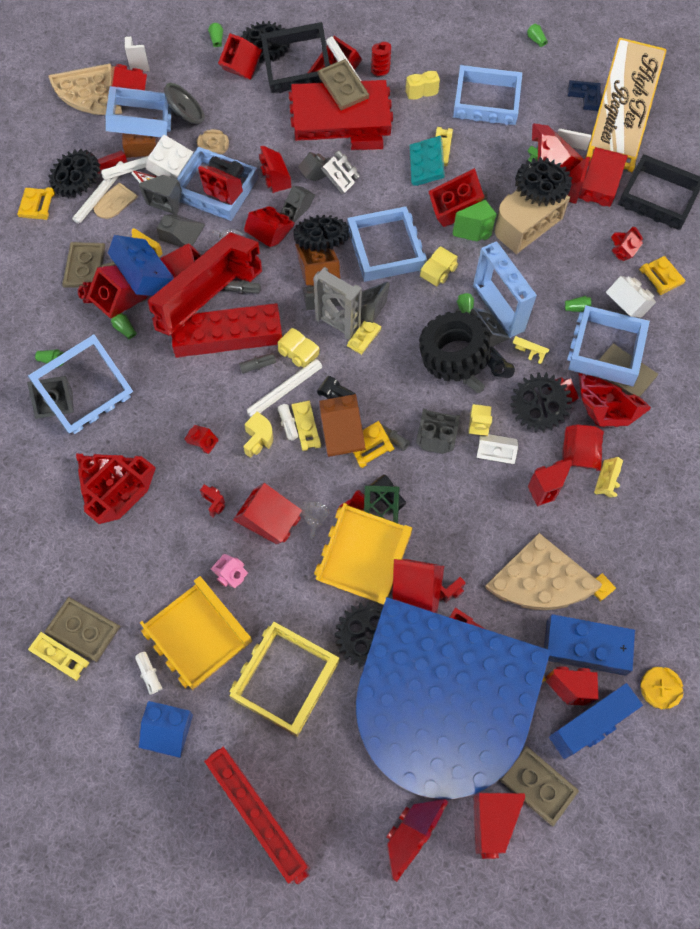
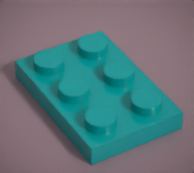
M441 136L410 144L411 183L413 186L445 178Z

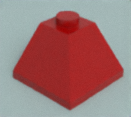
M586 157L569 171V177H572V186L568 194L570 203H577L590 157Z

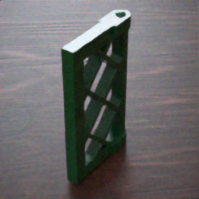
M365 485L364 512L369 513L372 507L380 515L379 517L385 519L383 515L392 508L393 522L398 524L400 487ZM370 491L377 492L380 495L372 504L370 503ZM387 492H394V502L392 505L384 497ZM381 498L389 504V507L382 514L373 506Z

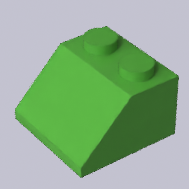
M483 200L456 212L452 234L455 237L477 242L482 239L487 240L492 235L496 218L495 211L486 200Z

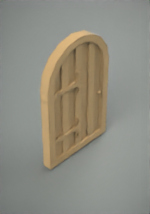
M119 182L104 194L93 207L94 213L100 218H112L137 199L138 196Z

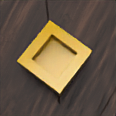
M603 573L596 578L602 583V586L594 593L600 602L616 589Z

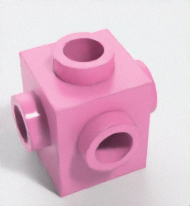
M223 554L211 568L218 576L217 581L224 587L229 585L236 588L248 574L243 568L244 564L242 561Z

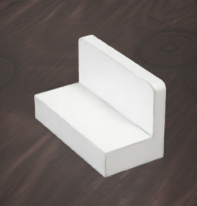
M125 37V51L130 70L138 68L143 70V72L150 71L144 45H133L132 37Z
M558 129L557 133L572 148L587 150L591 139L589 134Z
M490 434L488 436L480 435L477 458L515 464L518 441L517 439Z

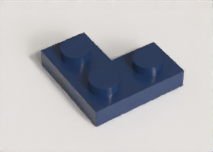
M569 80L568 97L583 98V110L599 111L601 83Z

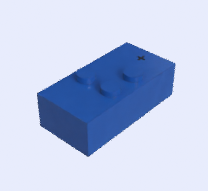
M119 235L113 236L108 255L136 294L153 296L174 279L146 239Z
M551 614L546 623L544 648L551 650L548 659L550 662L626 676L633 671L635 630Z
M626 683L550 735L549 739L563 759H566L586 745L590 748L606 738L604 734L607 736L617 729L615 727L616 724L641 708L643 704Z

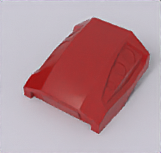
M578 424L567 426L564 431L562 460L564 462L571 460V466L593 468L600 471L604 431L595 426Z

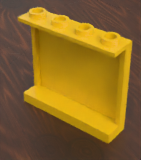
M344 503L343 507H339L335 516L338 519L335 526L332 525L328 535L331 538L328 545L325 544L321 556H324L321 564H317L314 575H316V580L384 605L386 597H389L393 586L394 559L403 558L413 528L355 509Z
M201 576L194 580L195 585L147 623L140 622L143 627L141 630L142 634L147 640L153 639L156 643L153 648L160 656L164 654L168 660L165 662L172 672L177 670L181 675L178 680L185 689L189 686L192 691L252 642L248 633Z

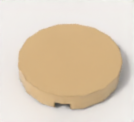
M207 130L204 134L198 136L197 147L208 149L217 154H224L229 147L228 136L220 130Z

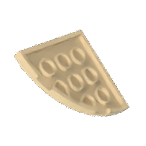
M111 64L48 75L55 93L66 104L83 112L106 115L109 88L111 86ZM116 105L115 114H121V105Z
M539 533L485 588L501 600L521 605L522 608L555 610L566 608L571 604L587 599L601 588L602 583Z

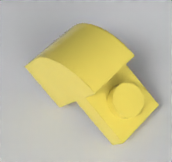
M473 404L470 412L469 434L488 436L492 423L491 407Z
M256 412L244 424L246 432L252 436L243 446L245 454L250 458L254 454L257 455L261 452L262 445L269 449L273 443L272 426L269 420L259 412Z

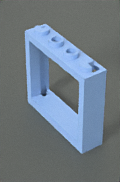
M460 65L453 118L516 125L522 72ZM463 81L514 87L513 110L460 104Z
M110 86L106 108V131L153 137L167 136V132H170L171 109L164 93ZM116 105L163 110V120L115 115Z
M198 147L177 178L182 189L180 202L232 221L258 180L257 168L239 162L244 167V172L241 176L247 178L242 185L243 192L232 205L225 204L185 188L202 162L209 164L212 157H218L230 163L232 161H239Z
M407 207L347 218L349 235L364 282L420 271L427 261L426 254L422 253L421 240L417 238V228L412 224V214L408 212ZM403 220L416 258L370 267L358 228Z
M496 241L481 248L473 287L511 338L525 331L537 295ZM494 269L518 301L515 313L491 281Z
M586 305L584 312L579 313L577 320L580 325H576L574 335L577 337L572 339L570 346L573 352L569 351L567 361H570L568 370L634 387L639 375L650 321ZM587 321L637 333L630 369L578 356Z
M95 335L90 336L28 375L30 381L69 434L71 432L76 434L84 428L83 424L88 421L90 424L100 418L98 416L103 411L108 413L115 408V403L121 401V403L125 402L131 397L129 394L133 392ZM94 345L124 390L70 425L38 379L89 346Z

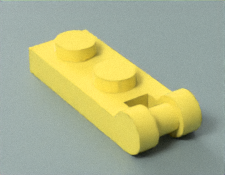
M437 127L436 137L447 136V138L441 137L444 166L447 167L453 129L448 128L446 130L442 129V127Z
M310 401L291 404L302 451H307L308 448L315 447V449L321 448ZM313 437V440L306 441V438Z
M40 632L28 649L76 681L81 676L79 674L83 668H87L89 665L87 660ZM72 660L77 662L73 669L68 667Z

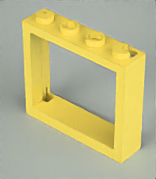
M273 622L271 627L268 626L264 630L262 642L255 645L251 653L253 657L250 662H246L240 671L242 675L238 681L235 680L233 682L229 696L237 703L298 737L336 669L339 657ZM276 635L327 662L292 725L241 696Z

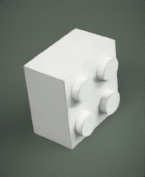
M163 135L147 158L146 170L157 176H172L177 179L192 157L193 151Z
M620 276L606 291L631 317L641 318L656 303L653 299L654 295L649 290L642 289L640 281L629 276Z

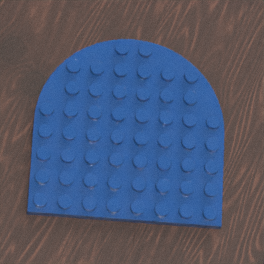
M386 597L360 678L356 699L358 728L371 759L393 782L408 791L429 798L454 799L466 797L493 785L513 766L524 747L551 650Z

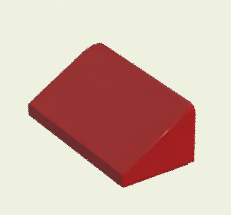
M382 136L350 137L351 150L383 149L384 141Z
M122 150L98 159L101 171L116 166L119 161L127 163L126 155Z

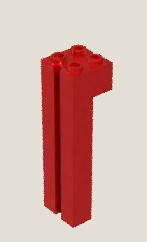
M231 232L228 233L148 299L150 312L154 314L152 318L154 329L169 336L234 278L237 277L251 282L262 272L261 260L257 256L260 254L259 242Z

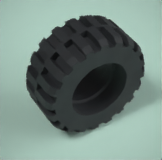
M449 311L445 312V315L441 316L440 314L436 316L435 320L429 321L427 323L428 326L423 328L422 334L419 337L422 360L427 371L432 375L434 374V377L438 379L443 378L444 381L449 382L450 380L458 382L460 379H470V376L480 373V369L483 370L487 365L486 362L490 360L491 343L489 331L484 321L480 320L476 315L472 316L469 312L461 313V311H455V313H451ZM453 341H466L469 343L459 351L446 352L441 350L446 344Z

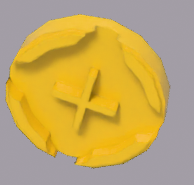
M653 667L646 671L641 678V693L646 702L661 710L670 709L678 705L683 698L682 680L677 673L669 668Z

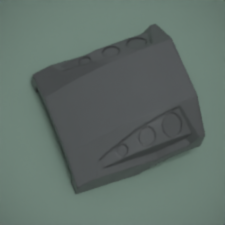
M423 408L416 443L425 451L440 454L453 451L460 415L454 416Z

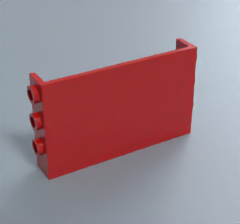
M386 80L361 81L369 94V98L343 110H340L324 83L291 84L292 91H289V102L293 103L290 104V114H293V117H291V127H294L295 141L357 136H391L393 112H390L392 107L391 99H388L390 97V87H387Z
M224 746L214 751L204 761L287 883L293 884L295 882L296 885H299L309 876L307 871L311 868Z

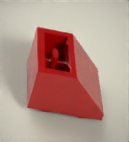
M229 33L218 64L225 71L251 80L262 50L246 39Z
M116 64V66L112 67V87L145 91L147 74H144L143 70L138 68L128 70L127 66L122 64Z
M260 146L261 154H259V160L262 164L260 170L262 176H266L267 188H271L272 193L291 188V177L281 154L266 146Z
M198 167L203 190L207 195L232 205L243 192L241 179L215 167Z
M267 206L249 212L244 231L265 245L273 247L285 238L295 222L291 221L288 216L278 213L275 208Z
M560 460L550 467L542 466L535 470L528 488L537 506L555 501L572 465L571 460L565 462Z
M559 666L545 677V682L567 705L589 706L598 699L597 672H590L588 668H578L577 671L569 670L568 667Z

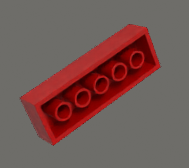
M278 303L193 314L171 334L175 357L278 345V341L282 338Z

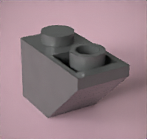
M309 152L298 168L305 178L317 181L326 177L321 167L330 158H325L319 153Z
M292 186L280 214L288 216L291 221L295 222L309 209L315 194L304 187Z

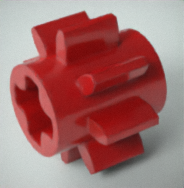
M83 282V286L81 285L78 288V296L80 299H83V303H92L87 298L92 282Z

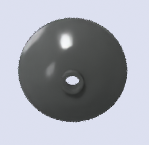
M168 83L164 87L165 98L175 116L192 124H201L204 121L205 115L201 106L188 91L175 83Z

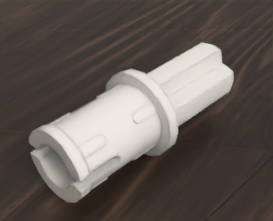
M288 404L280 405L277 410L281 418V426L284 427L287 438L293 441L298 438L294 424L295 419L292 418Z
M141 652L137 654L135 659L142 673L140 677L144 679L149 694L152 695L158 692V690H162L163 688L155 673L157 670L156 668L153 669L147 653Z

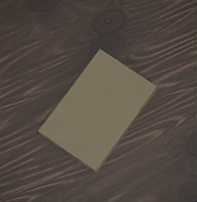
M346 59L318 70V76L340 110L369 98L368 92Z
M70 242L62 283L63 287L79 288V286H83V282L93 281L97 267H101L103 264L105 243Z
M613 343L598 361L630 369L632 356ZM641 363L634 387L610 380L607 381L622 388V391L627 395L634 394L640 397L656 379L658 373Z
M68 597L44 632L97 663L120 626Z
M527 746L523 748L513 766L499 780L513 793H525L524 803L552 827L579 792L576 787Z

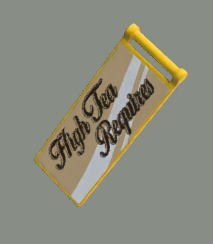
M624 38L618 39L586 157H590V160L595 147L628 155L627 158L631 159L630 163H625L624 169H627L628 172H633L666 49Z

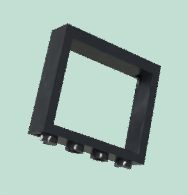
M322 22L261 34L271 93H282L283 91L292 90L291 84L323 83L318 76V71L273 80L269 48L320 38L325 67L330 66Z
M643 154L622 193L618 205L626 210L634 211L640 216L651 218L655 222L666 224L670 228L673 227L681 230L700 191V176ZM640 171L693 191L682 215L629 194Z

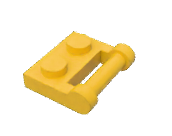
M50 187L45 189L25 188L17 213L18 217L47 220L51 199L55 195L54 189ZM42 196H45L41 210H39V212H37Z
M665 256L649 264L646 263L639 269L657 288L659 295L684 284L686 281ZM652 269H653V271L658 275V277L663 281V283H664L665 285H663V284L660 282V280L655 276V274L651 271Z
M377 421L363 430L366 450L353 453L360 467L364 468L368 462L387 451H393L395 448L383 426ZM384 441L385 444L364 457L361 455Z

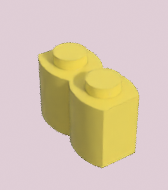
M428 71L423 74L408 76L406 78V94L408 99L413 100L423 96L436 95L439 91L440 83L437 71Z
M440 246L421 268L420 277L436 287L440 283L444 284L449 272L456 270L458 256Z
M291 328L278 341L279 353L284 357L288 356L291 358L292 362L298 367L302 366L304 368L319 355V347L294 328Z

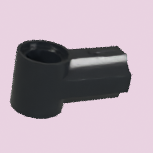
M212 157L208 165L237 178H240L244 172V167L239 162L232 161L230 163L218 157Z
M491 346V357L486 363L491 369L492 374L496 377L511 378L515 372L514 365L507 362Z
M327 376L317 389V394L327 399L356 394L341 386L339 381L331 376Z
M383 474L368 486L394 485ZM373 492L377 496L375 498L378 499L380 495L377 492ZM387 492L384 497L392 505L394 502V492ZM399 494L400 510L406 505V501ZM381 498L380 500H381V501L387 506V508H388V507H389V504H388L383 498Z

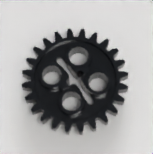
M262 21V24L256 22V26L251 24V28L246 27V31H243L241 37L262 50L260 56V63L265 60L261 34L286 28H282L281 24L276 26V22L270 24V21L267 24ZM290 44L269 48L270 59L274 62V58L279 60L280 55L285 56L284 52H288Z
M74 149L72 154L70 151H68L67 156L63 154V159H57L58 164H53L55 169H50L52 174L49 175L51 179L49 183L54 191L62 197L70 198L72 195L75 198L76 194L82 196V191L87 193L88 187L93 188L92 183H97L95 178L100 177L98 173L101 172L99 168L101 165L92 152H88L87 149L85 151L80 149L78 152Z
M539 157V161L533 158L532 163L527 160L526 165L521 164V168H518L516 173L515 186H518L517 192L521 191V197L526 196L525 201L532 200L531 204H534L536 201L538 206L541 203L547 206L549 202L554 205L555 201L560 203L561 199L565 200L566 195L569 194L572 186V177H569L570 172H565L567 167H560L561 162L555 164V159L549 162L548 158L543 161Z
M316 215V218L310 216L309 220L299 221V225H295L294 241H296V244H299V247H304V250L308 248L311 251L317 249V252L321 249L327 251L328 248L333 250L334 246L339 248V244L344 245V241H347V237H349L347 222H343V219L338 220V217L332 218V215L328 217Z
M538 372L536 378L530 374V380L524 377V384L517 383L520 389H513L516 396H511V400L515 402L510 405L516 408L512 411V414H518L515 420L522 419L521 426L528 424L527 430L534 427V431L537 432L538 428H541L544 433L547 427L552 431V425L559 428V421L565 423L563 416H569L570 413L566 410L571 409L572 406L567 403L572 402V398L567 397L571 391H564L567 384L560 385L561 378L555 381L554 374L551 378H548L547 372L544 377H541L540 372ZM549 387L552 389V392L546 395L542 393V389ZM534 388H538L541 400L545 401L544 408L548 415L547 418L544 417L541 405L537 404L538 397ZM530 393L534 395V399L526 401L524 396ZM551 404H556L559 409L556 412H551L548 407ZM537 410L541 415L538 418H532L530 413Z
M360 602L359 609L352 605L351 613L346 610L344 611L346 618L339 617L342 625L336 624V629L340 632L335 633V637L339 638L335 644L336 646H342L338 652L339 654L346 653L344 660L351 658V666L358 662V669H361L362 665L366 663L377 628L373 627L370 622L373 619H380L383 607L378 609V603L371 607L370 602H367L366 607H363ZM353 624H357L361 627V630L353 632L350 627ZM369 631V634L372 635L371 639L365 636V632ZM351 638H358L355 641L350 640ZM358 644H363L367 649L364 652H358L355 647Z

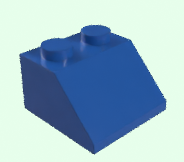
M148 701L141 721L139 748L181 758L193 718L191 711Z

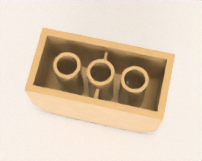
M516 189L514 193L507 195L500 204L494 229L496 237L515 254H518L563 219L570 199L568 195H566L565 200L561 199L560 203L555 201L554 205L549 202L547 206L544 203L538 206L536 201L534 204H531V199L525 201L526 196L521 197V191L517 192Z

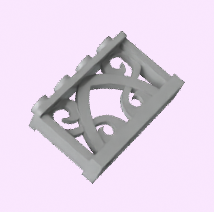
M324 267L313 278L316 320L318 322L320 319L343 332L344 337L350 340L361 326L362 288L358 285L351 286L329 273L328 269ZM330 298H337L344 309L338 311Z

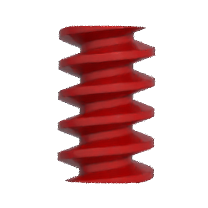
M380 42L372 46L371 72L375 76H384L390 71L392 49L390 43Z

